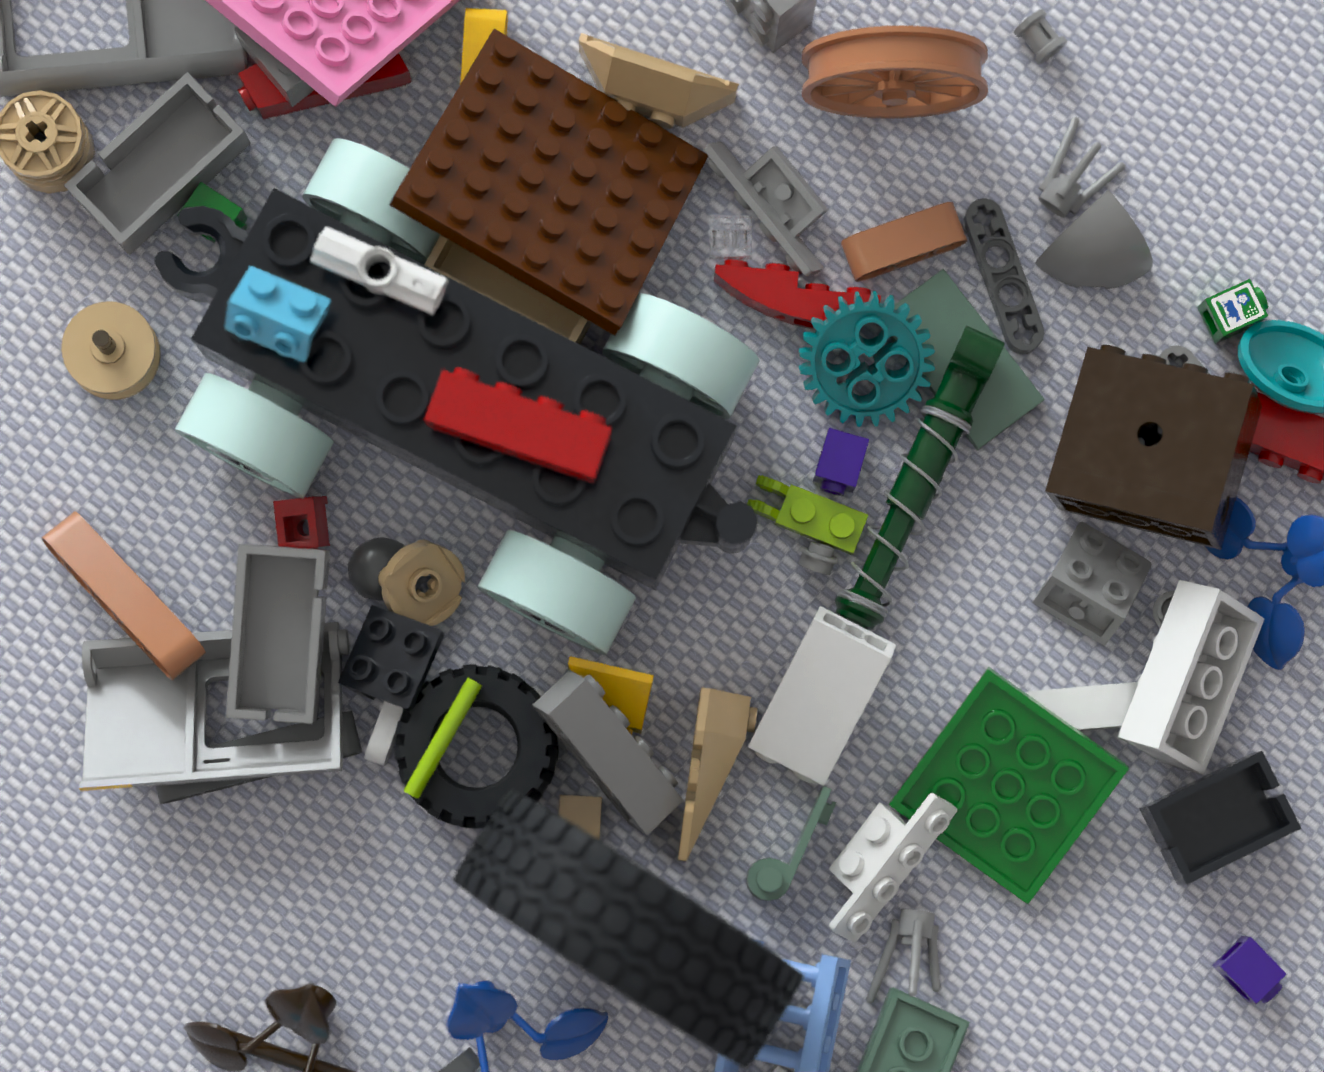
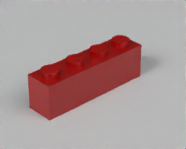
M455 368L453 373L442 370L424 419L427 427L595 484L612 435V427L605 425V418L587 411H581L579 416L562 411L564 407L562 403L547 397L539 396L538 401L535 402L521 397L522 390L506 383L497 382L494 388L480 383L479 375L465 369Z
M1257 392L1262 403V409L1249 452L1259 455L1258 461L1267 466L1282 468V465L1298 470L1297 476L1299 478L1320 484L1322 480L1324 481V418L1315 414L1289 409L1274 402L1264 394Z

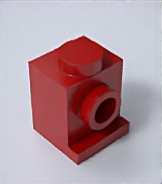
M327 496L273 501L278 546L309 549L330 546L325 504H328ZM306 520H308L309 535L303 531V524Z

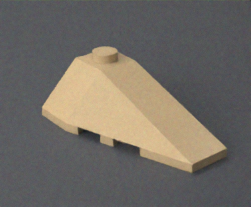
M701 687L678 861H687L746 739V732H755L758 708L750 707L751 697Z

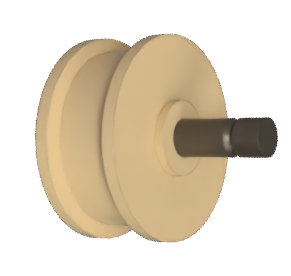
M106 301L87 306L71 319L62 338V357L68 372L83 389L99 398L120 400L136 395L150 384L160 364V345L154 330L137 310L123 303Z

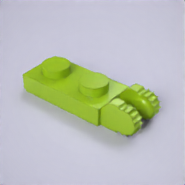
M758 475L755 484L760 489L782 496L785 500L779 511L763 501L749 499L747 504L753 508L755 514L775 521V525L847 554H854L868 514L791 484L789 487L777 480Z

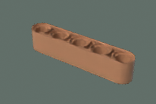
M74 511L41 537L54 557L170 680L173 681L206 653L201 643L79 513Z

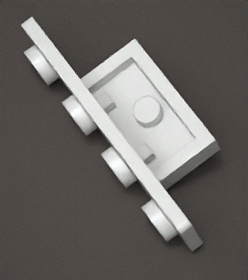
M931 793L906 824L888 806L879 803L829 868L853 893L831 921L829 928L834 933L852 942H856L861 935L867 932L881 909L895 896L898 887L912 869L922 861L924 854L939 834L947 829L950 820L957 812V808L952 803Z

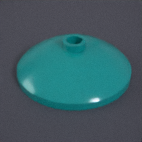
M1267 320L1250 326L1243 334L1238 345V359L1250 382L1266 397L1284 407L1304 413H1324V335L1310 327L1283 320Z

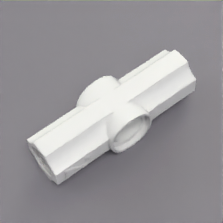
M325 227L323 232L320 233L310 259L312 264L359 283L374 294L389 296L431 315H434L439 307L448 284L447 278L398 258L386 248L370 246L329 227ZM377 262H385L391 266L389 275L382 280H374L368 277L370 267Z

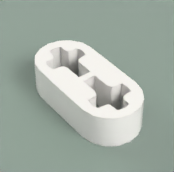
M384 701L365 752V760L382 766L386 765L397 739L395 731L398 721H401L405 712L403 708Z

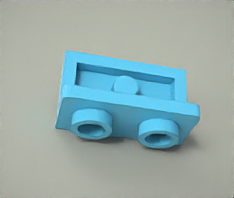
M250 266L228 301L225 329L242 339L251 340L275 350L283 356L305 362L310 353L312 339L327 316L332 299Z

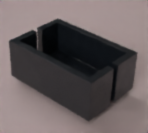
M1263 751L1254 752L1139 808L1156 843L1165 842L1167 845L1166 848L1160 851L1177 885H1188L1301 829L1284 793L1272 795L1268 798L1264 793L1265 790L1274 789L1280 786Z

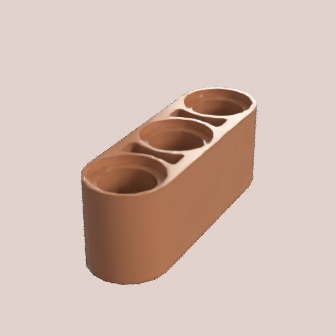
M946 202L851 235L842 240L841 245L855 282H860L956 249L965 244L967 238L953 202Z

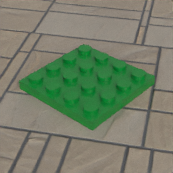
M988 666L891 799L889 805L910 820L931 793L952 803L957 808V812L950 820L947 829L939 834L936 839L1026 904H1029L1127 773L1129 766Z

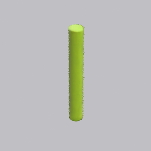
M467 677L403 790L404 792L419 799L482 688L481 684Z

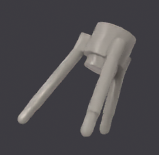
M1078 117L1072 118L1049 172L1038 187L1043 192L1038 198L1039 201L1051 212L1063 218L1068 212L1075 215L1088 199L1125 169L1123 162L1118 163L1079 195L1078 192L1081 190V186L1077 183V180L1101 149V144L1095 142L1069 176L1061 174L1058 179L1056 178L1080 121Z
M901 909L900 920L892 919L890 935L866 997L868 1003H873L899 936H902L901 944L912 946L909 995L915 996L917 994L921 947H927V942L932 990L934 992L940 990L937 948L939 926L934 925V913Z

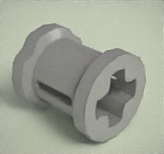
M1043 9L1036 11L1026 18L1013 32L1016 37H1023L1037 55L1035 61L1039 65L1054 56L1068 42L1064 36L1059 37L1045 19L1046 13Z

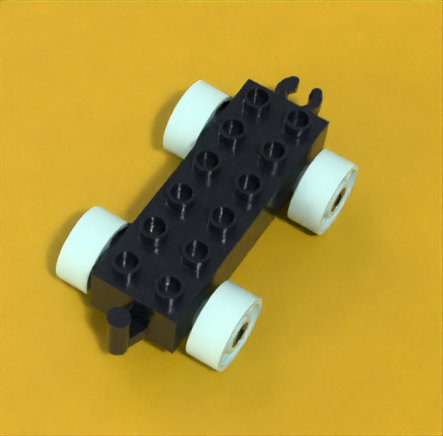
M336 138L332 140L302 195L307 204L273 188L250 232L237 227L234 221L220 210L206 206L182 209L179 212L178 220L184 230L193 235L204 234L217 241L220 248L218 262L207 271L196 272L188 269L181 258L172 252L160 251L155 256V265L167 285L181 296L199 303L210 304L191 338L204 357L252 382L249 388L246 389L214 374L205 373L175 431L208 453L266 484L304 499L334 443L325 433L298 417L301 408L553 537L550 545H547L522 533L507 530L477 588L498 603L530 621L602 655H607L636 599V596L628 589L600 573L604 564L656 590L680 543L718 547L723 552L730 554L739 553L750 543L758 525L757 516L753 508L740 501L728 504L711 483L735 436L737 425L726 419H730L760 361L758 356L747 345L712 322L666 300L638 293L622 327L615 336L610 335L602 350L605 356L603 357L424 265L440 234L389 205L410 168L380 152L345 139ZM325 227H329L370 246L386 248L398 258L447 278L448 284L445 294L434 315L389 296L374 294L359 283L312 264L310 259L320 233L323 232ZM377 262L370 267L368 277L374 280H382L389 275L391 266L385 262ZM250 266L332 299L330 310L312 339L310 353L305 362L283 356L275 350L251 340L242 339L225 329L228 301ZM455 368L465 369L479 375L480 383L494 388L497 382L506 383L522 390L521 397L535 402L538 401L539 396L547 397L564 405L562 411L577 416L580 415L581 411H587L605 418V425L612 427V435L595 484L427 427L424 419L442 370L453 373Z

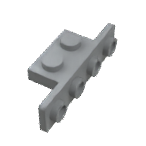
M709 143L704 148L705 153L710 157L708 159L709 166L719 177L727 178L735 188L733 194L737 201L745 209H752L761 220L759 226L762 232L771 241H778L787 252L785 258L788 264L799 274L804 273L807 277L818 274L824 267L799 236L829 209L777 146L771 147L752 166L745 170L724 143Z

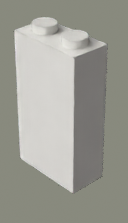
M819 606L756 728L748 748L754 750L759 758L768 763L775 764L778 762L793 770L794 775L808 783L817 782L824 786L887 668L896 644Z

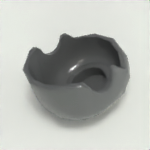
M384 537L373 538L365 541L354 550L348 563V575L350 583L359 595L364 598L383 601L382 587L379 584L380 571L387 566L395 553L405 547L404 544Z

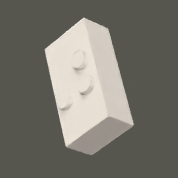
M1179 580L1159 633L1154 639L1153 648L1145 669L1138 680L1137 689L1118 738L1164 764L1204 775L1264 618L1220 589Z

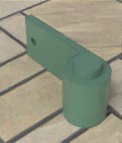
M825 786L820 788L788 864L778 859L764 858L759 859L750 866L746 875V884L753 896L765 901L777 900L789 889L817 822L827 825L836 802L832 801L829 804L827 799L832 789Z

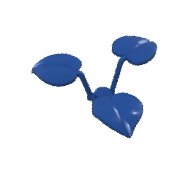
M1236 497L1222 549L1205 547L1211 554L1220 559H1233L1239 556L1243 546L1248 549L1282 551L1284 553L1281 557V566L1288 575L1292 576V579L1273 595L1272 601L1266 597L1259 596L1252 599L1247 606L1264 618L1253 647L1254 652L1267 665L1281 670L1298 654L1305 637L1304 622L1300 614L1292 605L1281 603V600L1295 586L1302 583L1312 587L1324 586V517L1304 515L1297 518L1290 526L1287 542L1285 543L1255 542L1248 538L1256 527L1253 513L1240 498Z
M485 980L473 985L460 983L457 985L455 1002L446 1025L449 1035L454 1039L471 1040L476 1038L481 1072H489L483 1034L499 1031L510 1018L536 1043H543L540 1048V1054L544 1059L562 1060L583 1052L597 1040L607 1024L608 1013L607 1011L599 1012L591 1008L568 1010L555 1017L547 1025L545 1033H539L516 1013L518 1005L512 994L496 989L493 982Z

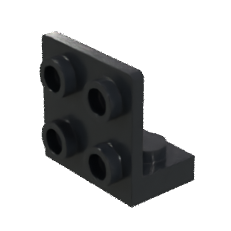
M371 605L338 683L371 700L378 698L401 708L412 710L443 640L444 632L430 625Z

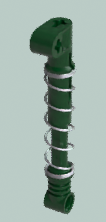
M966 325L935 397L927 400L925 406H922L923 410H920L925 418L916 419L921 427L909 453L900 455L904 462L892 489L884 491L887 497L885 503L890 506L882 526L871 525L867 527L869 532L876 537L865 562H851L853 569L859 573V577L853 588L847 590L839 589V593H837L835 598L837 609L835 613L867 630H874L875 625L883 623L884 617L888 613V610L884 607L892 604V598L885 590L893 571H903L909 568L908 561L902 554V550L909 535H920L925 532V526L921 520H924L932 500L942 496L939 485L943 479V474L948 464L958 460L955 448L961 435L969 434V430L972 429L973 418L971 413L992 374L1005 342ZM917 521L921 526V530L914 532L912 528ZM873 529L880 530V531H879V533L877 534ZM899 557L905 563L904 567H895ZM856 565L863 566L862 570L859 569ZM882 594L888 598L889 602L881 603Z

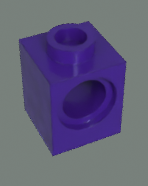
M832 428L828 429L813 478V482L821 484L820 490L837 496H844L845 491L853 493L857 485L869 439Z
M1241 936L1212 965L1247 1003L1257 1004L1260 1000L1265 1004L1273 999L1283 987L1279 982L1287 975L1250 936Z

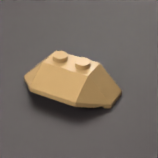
M581 33L579 37V53L598 90L621 103L626 110H633L648 116L650 121L663 128L672 129L674 125L684 128L735 103L738 83L606 42Z

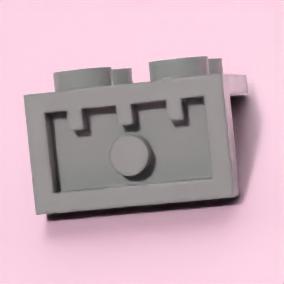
M1079 522L1057 565L1038 591L1032 603L1105 646L1125 620L1152 563L1085 522Z

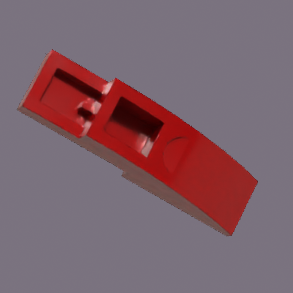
M725 260L724 265L715 264L714 282L728 294L766 316L812 330H816L811 322L812 317L823 321L826 319L823 309L824 305L837 311L840 309L838 304V297L840 296L850 305L854 304V294L857 291L860 293L863 302H868L871 295V290L863 287H849L846 292L830 291V286L809 283L805 285V289L797 288L799 272L790 271V266L785 264L769 263L765 265V269L748 267L749 263L742 260Z

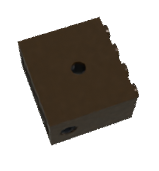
M1103 344L1100 349L1087 347L1045 492L1057 508L1062 511L1221 550L1262 409V403L1254 384L1249 383V378L1236 373H1225L1224 377L1207 374L1208 370L1196 364L1184 363L1182 368L1167 365V361L1164 358L1152 354H1142L1141 359L1125 355V350L1112 345Z

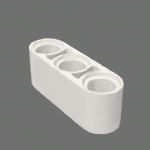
M1138 682L1039 690L1025 693L1078 731L1112 729L1122 727Z

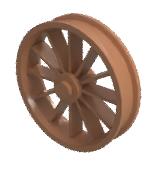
M876 26L833 33L810 42L802 51V63L808 69V80L802 86V98L812 107L826 112L863 118H914L955 112L971 107L986 98L988 83L982 77V65L987 61L988 49L984 42L974 36L936 27Z

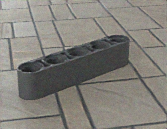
M352 711L342 712L343 758L362 753ZM324 717L318 718L313 724L297 723L208 746V748L319 740L324 736ZM269 777L155 786L159 803L165 804Z

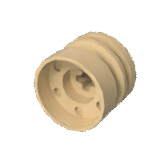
M41 90L22 93L10 100L0 112V156L14 175L32 190L48 194L67 191L64 184L94 159L95 150L91 133L73 106L59 95ZM38 132L47 137L42 143L34 137Z

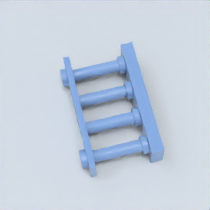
M756 940L762 945H764V941ZM824 954L821 955L820 962L815 966L785 960L804 975L802 981L811 983L812 987L815 988L812 1005H809L807 1008L788 1005L779 1020L802 1025L804 1031H806L804 1045L798 1051L764 1044L755 1060L793 1068L795 1072H829L851 960ZM718 1054L714 1072H738L739 1065Z

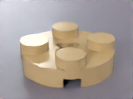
M425 539L418 540L400 549L379 574L382 597L388 610L430 626L437 625L449 618L458 608L462 599L459 593L461 583H465V572L460 560L450 550ZM421 576H431V579L427 582L429 587L427 592L415 590L417 580Z

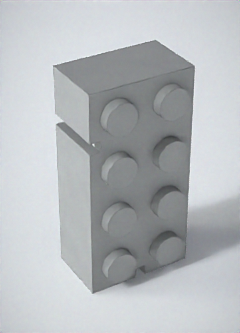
M187 72L98 153L106 166L111 170L109 173L104 175L95 162L91 160L64 186L130 256L185 205L200 182L207 185L251 143L245 131L220 105H216L214 99Z
M255 544L238 545L226 718L266 720L271 717V709H279L274 712V721L313 724L318 720L327 597L318 596L319 590L327 589L330 550Z

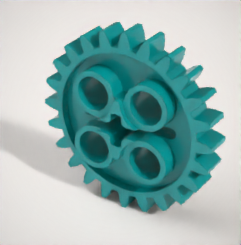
M857 291L854 294V304L850 305L840 296L838 297L840 309L834 311L831 307L824 305L823 309L826 319L824 321L815 317L811 319L813 327L817 330L816 333H803V340L810 344L811 347L799 348V356L810 361L799 365L800 374L812 375L803 382L805 390L817 389L812 396L814 404L827 401L824 407L827 416L838 409L840 423L844 424L850 414L855 415L857 427H861L864 418L869 416L874 426L877 427L880 415L885 414L891 422H894V409L899 407L908 414L910 410L907 400L909 398L920 402L922 400L917 386L930 387L931 385L929 378L923 372L934 371L935 365L932 361L924 358L934 354L935 349L931 344H922L931 337L928 329L916 330L922 323L919 314L907 319L910 311L907 303L902 304L897 310L894 309L895 299L893 295H889L885 302L881 304L879 303L876 291L871 293L868 302H863L860 293ZM874 322L882 327L878 336L872 339H866L859 335L860 329L867 323ZM891 336L897 337L895 342L884 346L888 338ZM840 348L849 353L847 359L841 364H832L826 360L827 354L833 349ZM863 353L868 357L873 356L874 363L868 365L866 362L860 363L859 356ZM900 354L907 358L906 364L899 370H891L885 366L887 359L893 355ZM850 373L842 383L836 381L839 376ZM861 380L872 382L874 387L870 393L860 396L852 392V388L857 382Z

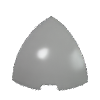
M1107 190L1042 253L1035 264L1049 276L1073 287L1089 286L1112 289L1142 277L1151 270L1153 260L1150 249L1139 228L1120 202Z

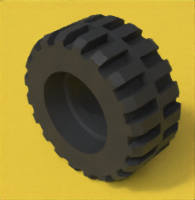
M476 664L463 665V668L455 670L450 668L440 672V676L429 682L427 680L422 686L413 709L407 710L403 708L405 712L401 721H398L395 731L397 740L396 746H394V756L398 763V774L405 786L467 677L482 685L470 708L484 707L504 716L515 732L517 755L512 768L501 780L489 786L476 788L464 786L452 780L439 762L419 799L411 796L414 801L435 818L451 825L470 829L484 828L502 798L511 789L538 803L548 785L551 784L559 752L557 735L532 706L541 697L538 692L516 674L508 673L499 667L490 665L488 667L477 666Z

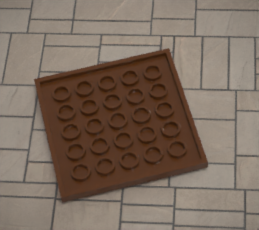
M493 29L389 205L615 336L622 327L708 155L637 112L626 110L615 99L498 30Z

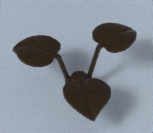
M313 983L293 989L272 991L267 996L265 1004L269 1013L276 1021L246 1044H239L237 1036L231 1030L215 1023L189 1022L184 1026V1029L195 1048L209 1062L221 1069L239 1072L248 1064L244 1054L251 1052L280 1027L284 1026L312 1043L304 1072H314L320 1044L327 1042L330 1037V1027L327 1019L337 1003L330 992Z

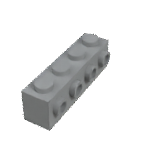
M569 670L532 706L629 825L648 835L684 801L674 789L678 782L663 766L657 768L650 758L654 755V752L649 745L639 736L633 738L626 727L630 722L625 715L614 705L609 708L601 698L605 694L601 685L590 675L584 678Z

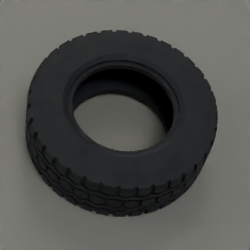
M512 789L502 798L497 809H495L472 848L460 864L453 879L457 885L482 904L572 964L675 1029L744 1068H747L755 1060L760 1049L767 1041L769 1034L772 1033L784 1010L793 999L792 997L800 987L804 976L770 949L689 896L555 812Z

